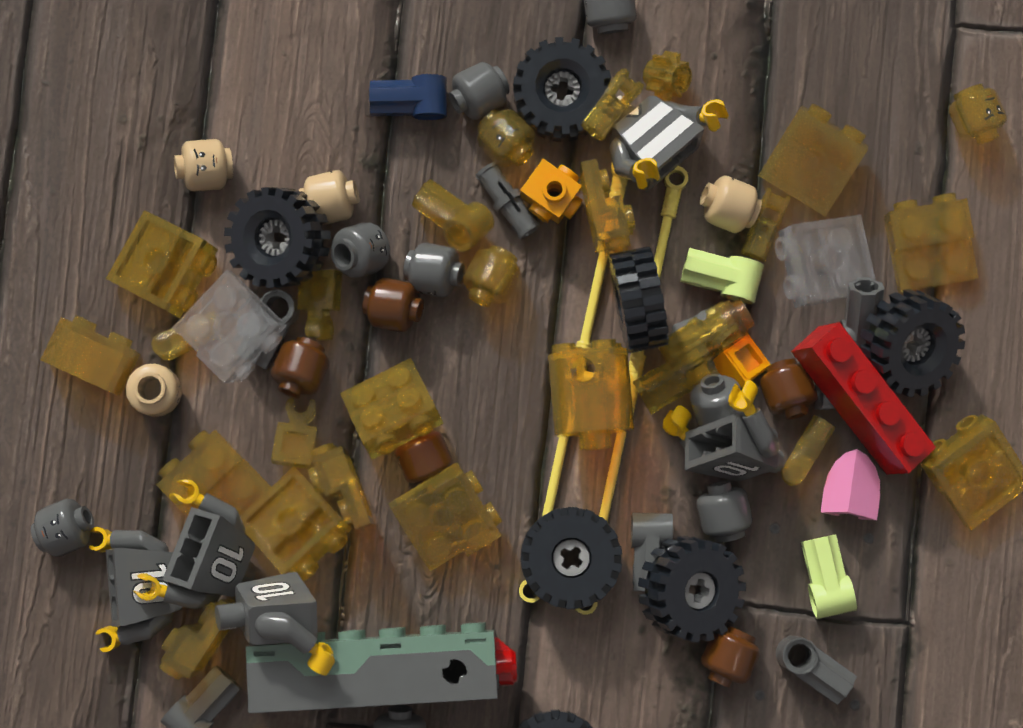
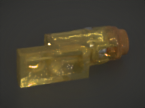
M740 298L732 303L729 300L721 301L713 307L701 311L698 315L672 326V332L668 335L669 345L658 348L665 363L633 381L650 414L691 392L696 385L700 384L703 377L709 374H719L712 357L721 354L735 344L737 340L748 335V330L755 326L749 311Z

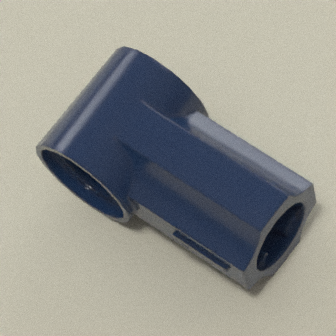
M421 74L413 76L411 80L370 81L371 116H412L418 120L444 119L447 117V78L438 74Z

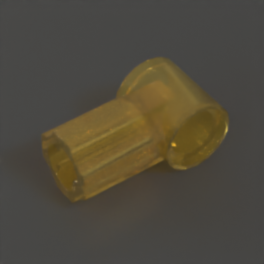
M432 179L425 182L414 196L411 206L443 228L446 241L452 248L458 251L465 252L470 250L494 228V217L485 205L479 202H472L467 205Z

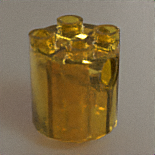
M616 339L591 341L592 348L585 349L576 347V343L551 345L552 354L548 355L554 435L555 437L579 436L580 451L612 448L611 434L634 430L628 350L622 347V343H616ZM594 364L595 374L589 381H585L583 375L586 367Z

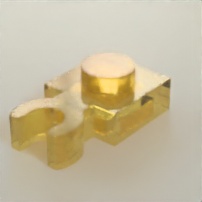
M289 397L286 401V412L290 421L289 423H277L271 462L277 465L312 469L318 429L317 427L307 425L316 416V403L314 399H310L307 411L298 413L294 410L295 398Z

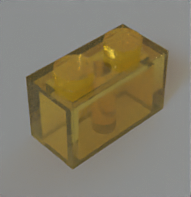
M75 315L73 321L61 317L40 360L120 396L140 353L130 348L133 341L112 331L108 338L94 332L97 324Z

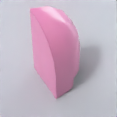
M858 449L846 452L835 461L827 475L821 513L834 516L851 514L858 516V519L877 520L880 502V479L876 467L870 458Z

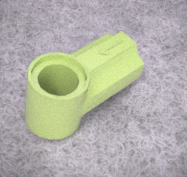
M689 248L680 282L720 292L722 297L733 301L755 304L764 264L745 257L730 256V258Z
M836 534L801 542L810 578L808 592L815 618L820 619L856 611L857 603L850 577L845 574Z

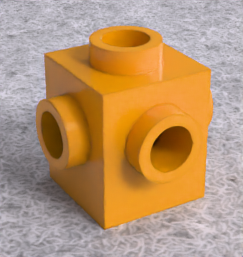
M544 158L520 190L521 198L531 205L528 210L545 223H548L551 219L559 224L564 216L571 219L583 202V199L579 197L582 190V185L577 182L580 179L579 176L562 164L556 168ZM551 191H556L560 195L553 197L550 196L548 193Z

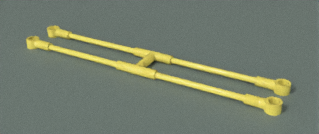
M611 163L613 177L607 201L609 205L581 338L580 341L576 342L577 345L562 410L565 412L542 516L554 509L574 413L578 412V405L584 386L622 395L616 420L619 424L599 516L608 522L628 425L632 424L646 359L644 350L631 353L625 379L587 371L592 347L590 338L618 209L623 205L628 179L615 173L613 163ZM677 166L664 178L666 192L661 212L663 220L654 257L659 278L661 276L672 220L676 218L681 192L688 182V173L680 166ZM673 173H679L683 177V183L674 185L670 182L669 176ZM524 580L519 587L520 597L530 603L538 601L540 599L538 596L527 598L523 594V588L527 584L526 580ZM597 602L593 603L589 610L576 608V611L583 615L591 614L596 610Z

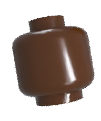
M380 278L374 285L370 284L367 287L363 298L362 310L363 314L368 316V320L373 327L395 332H406L413 322L421 320L424 300L419 298L417 290L411 283L391 278Z
M297 337L296 340L284 342L271 369V376L279 384L278 390L282 394L299 399L301 394L312 395L318 391L330 363L324 354V347L316 341L305 337Z
M790 358L767 366V373L761 378L760 385L769 411L776 415L784 414L786 420L797 419L809 414L808 406L817 400L818 394L813 379L802 365L797 363L795 358Z
M420 426L401 435L404 442L396 447L394 454L407 482L418 483L419 487L423 488L449 476L447 470L452 466L453 458L441 432L435 430L426 432L424 426Z
M727 625L728 631L723 635L713 633L715 639L708 641L701 656V664L710 670L708 679L730 688L732 681L739 684L748 682L760 657V649L754 644L756 641L755 637Z

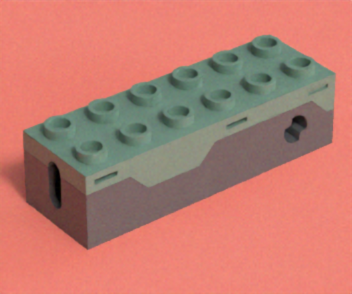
M486 622L464 623L461 625L460 632H446V625L420 627V634L406 635V627L382 628L379 630V636L366 637L365 629L338 632V639H326L325 632H317L318 640L316 643L323 642L331 646L335 658V663L326 676L316 673L307 665L311 653L303 654L290 643L245 646L249 713L498 699L500 686L514 685L517 681L516 652L495 636V629L486 630ZM453 659L460 660L466 666L467 671L461 674L459 680L451 679L445 671V668L451 665Z

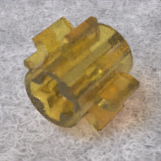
M665 51L663 55H652L653 59L646 64L643 71L646 90L654 91V96L661 100L671 101L672 96L681 98L682 93L688 90L692 81L689 62L680 61L681 53Z

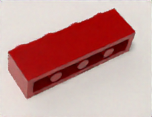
M840 322L818 326L791 351L886 475L910 473L936 448Z

